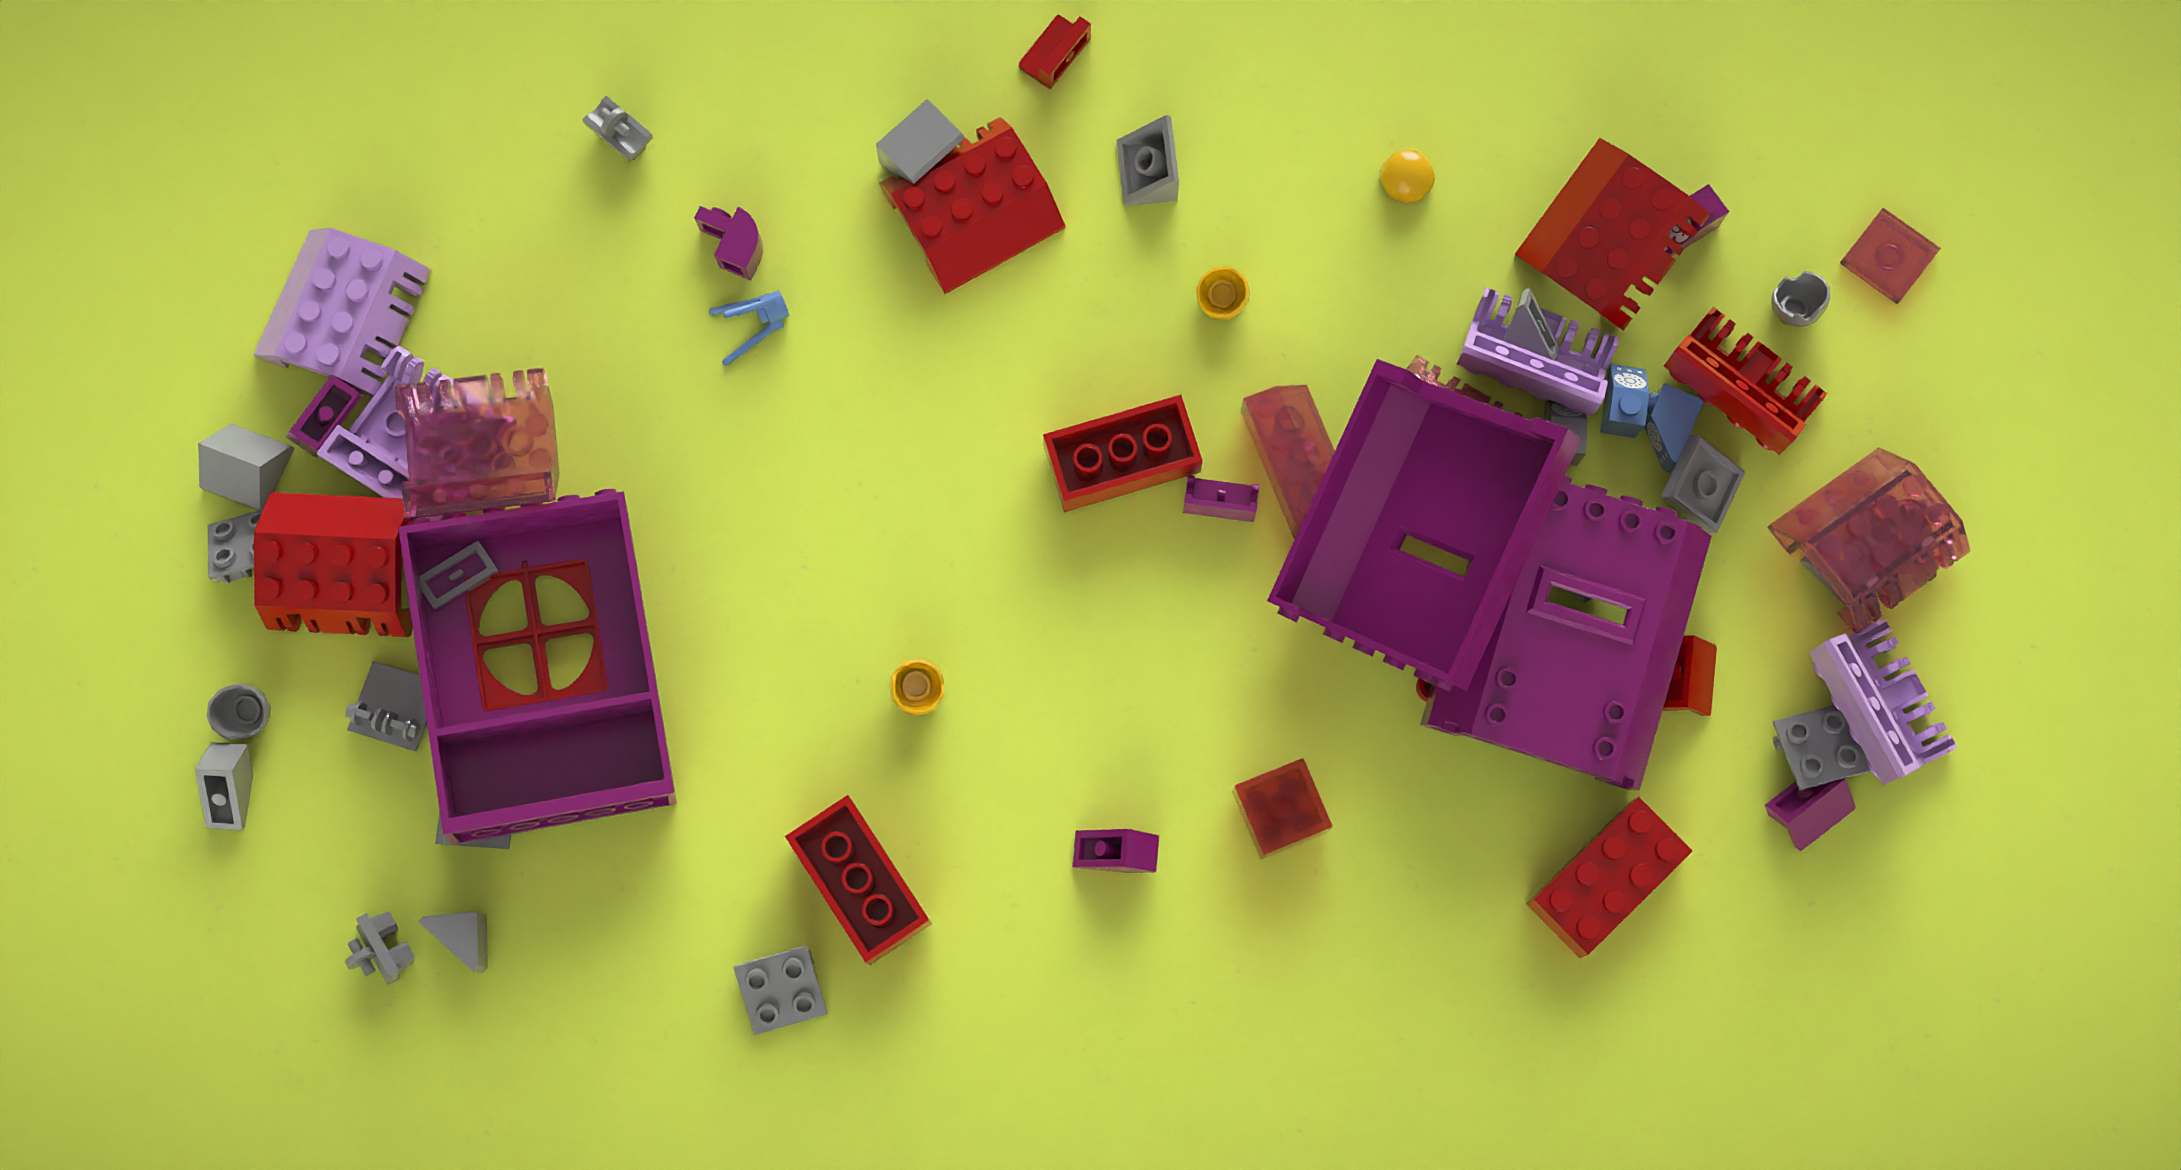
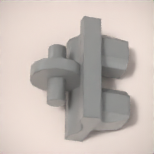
M608 96L601 100L593 112L582 119L588 128L629 162L636 159L653 139L652 134Z
M388 911L369 918L368 914L365 913L356 918L358 922L356 929L366 947H362L358 938L348 943L353 954L345 960L347 968L354 969L360 966L364 975L369 976L376 971L370 961L373 959L387 985L397 981L399 972L411 965L415 960V956L406 941L390 950H387L383 943V939L398 932L397 924L391 913Z

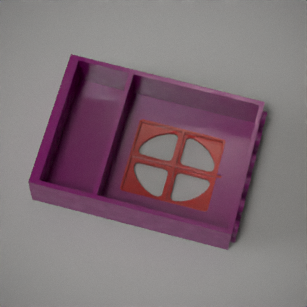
M603 489L595 492V496L580 498L579 495H565L557 499L558 502L546 504L537 500L522 503L520 508L505 510V507L496 506L484 509L483 514L470 516L467 513L458 512L445 516V520L430 522V519L420 518L409 521L407 526L398 527L443 835L453 845L677 804L624 491L617 492L615 489ZM479 541L499 572L489 577L490 580L470 592L463 593L435 611L422 592L420 576L474 542ZM474 553L426 584L436 599L485 570L486 566L477 553ZM460 569L464 572V575L454 582L449 578L451 574ZM544 575L552 576L570 585L585 602L589 610L588 617L580 621L550 626L542 624L535 586L536 579ZM513 580L519 581L523 589L528 621L527 627L520 631L490 636L481 635L479 632L481 616L491 596L505 583ZM584 633L591 634L594 640L593 648L583 672L568 687L560 690L554 689L550 681L545 650L546 642L550 639ZM529 644L533 653L538 685L537 691L531 695H523L502 685L487 668L483 658L484 653L489 649Z

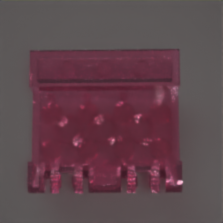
M543 367L528 369L527 382L523 370L514 371L513 385L517 397L507 398L504 381L500 373L490 375L491 388L486 374L454 378L453 388L450 379L440 380L439 393L442 397L443 406L438 407L433 405L427 382L417 383V390H415L412 383L395 386L396 411L404 418L409 481L402 482L405 519L555 501L560 473L554 405L546 371Z
M1879 447L1767 527L1789 555L1798 549L1803 551L1846 604L1837 614L1855 633H1860L1871 625L1872 621H1876L1882 616L1877 594L1884 606L1893 609L1898 605L1899 601H1904L1926 585L1927 581H1931L1937 576L1934 560L1942 568L1948 569L1953 565L1954 561H1959L1970 552L1963 520L1917 465Z

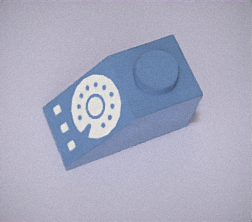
M1610 364L1600 433L1636 438L1646 423L1649 400L1646 369Z
M1665 383L1657 393L1650 392L1648 414L1644 428L1663 470L1670 473L1675 468L1692 432L1703 401L1696 396Z

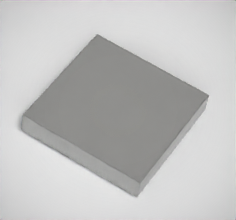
M1690 435L1661 498L1707 533L1717 534L1745 471L1700 435Z

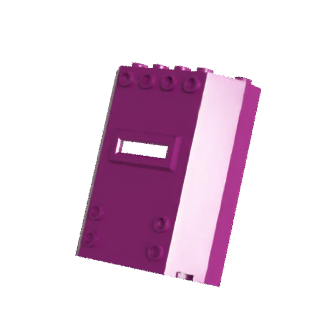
M1376 359L1267 601L1279 606L1277 614L1296 623L1301 616L1325 627L1323 635L1341 643H1343L1345 637L1354 640L1352 648L1373 657L1375 650L1385 654L1383 662L1400 670H1403L1406 664L1416 668L1413 675L1449 692H1451L1453 685L1467 691L1580 444L1581 438L1566 427L1536 416L1533 421L1425 382L1407 369ZM1406 535L1471 561L1465 576L1400 550Z
M1564 476L1467 691L1453 685L1451 692L1432 684L1420 725L1453 736L1463 735L1592 775L1595 776L1594 780L1626 790L1640 791L1712 536L1703 531L1700 526L1678 518V512L1665 507H1656L1655 510L1642 506L1643 501L1630 496H1621L1620 499L1606 495L1607 490L1605 488L1586 484L1585 488L1571 484L1572 479ZM1468 560V563H1467V566H1466V570H1465L1464 576H1465V574H1466V572H1467V570H1468V567H1469V565H1470V563H1471V561H1469V560ZM1551 586L1627 609L1623 625L1548 602L1547 599Z

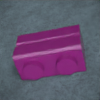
M331 375L286 437L317 458L318 455L316 453L335 427L337 425L341 426L363 395L336 376Z

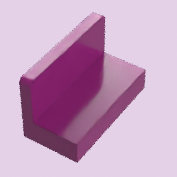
M1845 778L1799 790L1795 781L1764 805L1768 815L1788 829L1794 847L1800 851L1809 846L1856 808Z

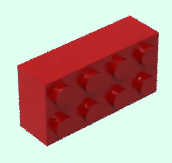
M1181 394L1043 434L1044 449L1064 512L1174 481L1188 475L1201 473L1203 460Z
M849 795L785 836L868 965H872L932 925L929 917Z
M1637 797L1613 817L1526 904L1581 958L1589 955L1693 850L1640 797Z

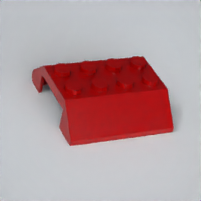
M1001 117L987 123L988 130L983 126L976 129L979 141L972 144L965 138L958 144L959 148L957 146L953 148L914 184L898 176L899 181L894 176H890L879 182L893 209H898L925 254L927 265L944 294L1066 228L1047 182L1014 129Z
M1599 138L1521 244L1515 255L1624 331L1633 318L1620 309L1622 305L1634 314H1637L1640 310L1638 303L1626 297L1624 293L1632 284L1639 292L1650 296L1654 289L1644 282L1642 278L1646 277L1658 285L1676 262L1671 255L1664 251L1665 247L1678 256L1684 251L1681 244L1671 239L1668 234L1674 226H1677L1679 231L1693 238L1698 230L1689 224L1686 219L1688 218L1702 227L1711 214L1688 194L1620 148Z
M1712 307L1690 335L1688 334L1664 364V367L1669 370L1670 375L1677 382L1687 384L1698 392V396L1703 402L1710 406H1716L1724 412L1733 425L1738 428H1744L1754 435L1757 442L1763 448L1770 451L1773 450L1780 455L1798 437L1806 425L1804 423L1805 420L1828 393L1815 384L1798 405L1794 404V401L1811 382V380L1804 376L1793 386V390L1787 398L1775 389L1790 375L1793 367L1786 363L1769 384L1765 382L1782 358L1757 341L1743 360L1739 362L1736 358L1754 338L1748 332L1739 339L1736 347L1730 354L1725 352L1718 345L1731 334L1736 323L1729 319L1714 339L1710 340L1708 338L1709 335L1725 317L1723 313Z
M270 493L254 530V606L266 629L285 631L287 629V631L297 632L301 628V620H303L309 632L319 633L321 631L322 633L354 635L357 633V635L369 634L372 621L379 636H389L391 634L392 637L409 638L412 634L413 625L410 607L401 609V543L398 527L407 526V523L413 520V499Z

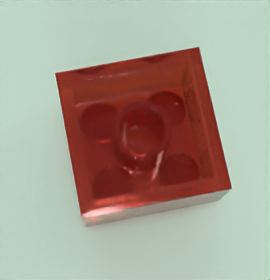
M1304 758L1234 785L1232 790L1260 860L1326 834L1333 827Z

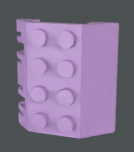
M332 228L309 230L253 355L256 358L288 368L289 364H293L327 377L334 375L360 394L373 397L379 390L381 382L364 373L384 379L387 372L382 367L363 359L364 355L369 350L377 356L386 359L393 350L386 345L396 348L408 325L409 319L403 315L412 316L414 307L409 303L391 295L394 287L403 290L409 295L419 297L423 288L418 284H426L431 270L397 250Z
M1486 287L1456 364L1473 374H1483L1494 378L1507 387H1517L1528 391L1538 399L1551 400L1564 405L1572 412L1593 416L1604 400L1608 384L1604 377L1617 348L1619 337L1605 332L1593 359L1590 355L1600 330L1592 328L1588 332L1582 353H1578L1569 349L1579 329V322L1571 320L1561 346H1559L1556 361L1503 341L1508 326L1502 323L1512 305V297L1504 295L1495 320H1491L1490 317L1500 292ZM1540 308L1557 342L1566 317Z
M397 346L381 365L389 376L348 431L337 425L316 454L382 497L413 499L414 518L430 519V522L445 520V516L449 514L465 512L507 455L516 430L517 420L492 405L484 411L480 423L476 422L482 403L480 396L472 394L469 389L447 375H443L436 368L431 369L426 374L420 386L419 382L425 364L424 361L418 357L414 358L412 353L401 346Z
M1885 618L1875 621L1847 636L1845 633L1829 639L1809 652L1813 659L1815 672L1827 684L1834 706L1843 713L1849 724V731L1853 740L1862 747L1868 758L1870 771L1875 777L1879 778L1882 785L1899 779L1919 769L1920 766L1958 748L1950 734L1924 747L1922 746V741L1947 729L1944 722L1935 723L1917 735L1911 727L1909 721L1918 717L1922 718L1932 713V710L1936 708L1931 701L1904 714L1902 709L1929 697L1914 669L1886 682L1885 676L1910 664L1907 657L1898 658L1890 662V665L1879 670L1873 657L1882 652L1886 653L1899 644L1896 637H1893L1870 649L1867 648V644L1892 632Z

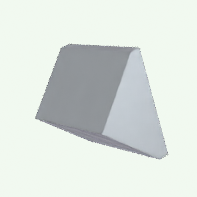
M926 99L876 144L878 160L883 168L914 184L964 140L965 137Z
M1165 115L1116 140L1125 205L1177 201L1179 177L1171 116Z
M231 423L198 443L199 487L248 507L263 511L270 493L274 491L295 448Z

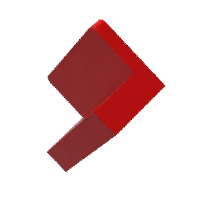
M1057 15L1019 61V69L1051 90L1091 40V23L1079 16L1073 24L1061 15Z
M1695 635L1683 636L1662 711L1689 710L1701 716L1711 715L1717 652L1715 644Z

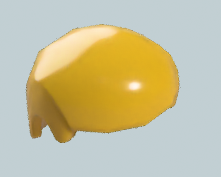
M1408 149L1396 152L1382 164L1379 174V182L1383 184L1388 197L1405 204L1420 201L1431 191L1435 180L1433 167L1426 156L1418 151Z
M1228 266L1211 269L1201 277L1196 288L1198 305L1211 318L1217 320L1235 318L1244 311L1249 302L1250 288L1245 276Z
M922 659L906 661L891 676L889 682L891 699L900 710L910 715H924L932 712L944 696L943 676L936 666Z

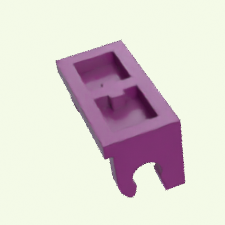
M1188 475L1183 513L1254 522L1260 484L1252 483V485L1200 479Z

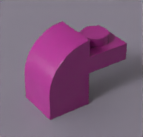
M700 206L694 217L699 230L721 239L714 254L719 268L751 281L763 255L762 239L753 218L740 207H737L731 218V215L722 209L712 207L709 210Z

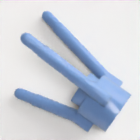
M779 290L758 298L726 304L709 310L711 315L723 313L724 318L756 311L761 323L767 321L769 323L768 326L723 359V365L730 364L770 333L784 327L781 319L789 317V312Z

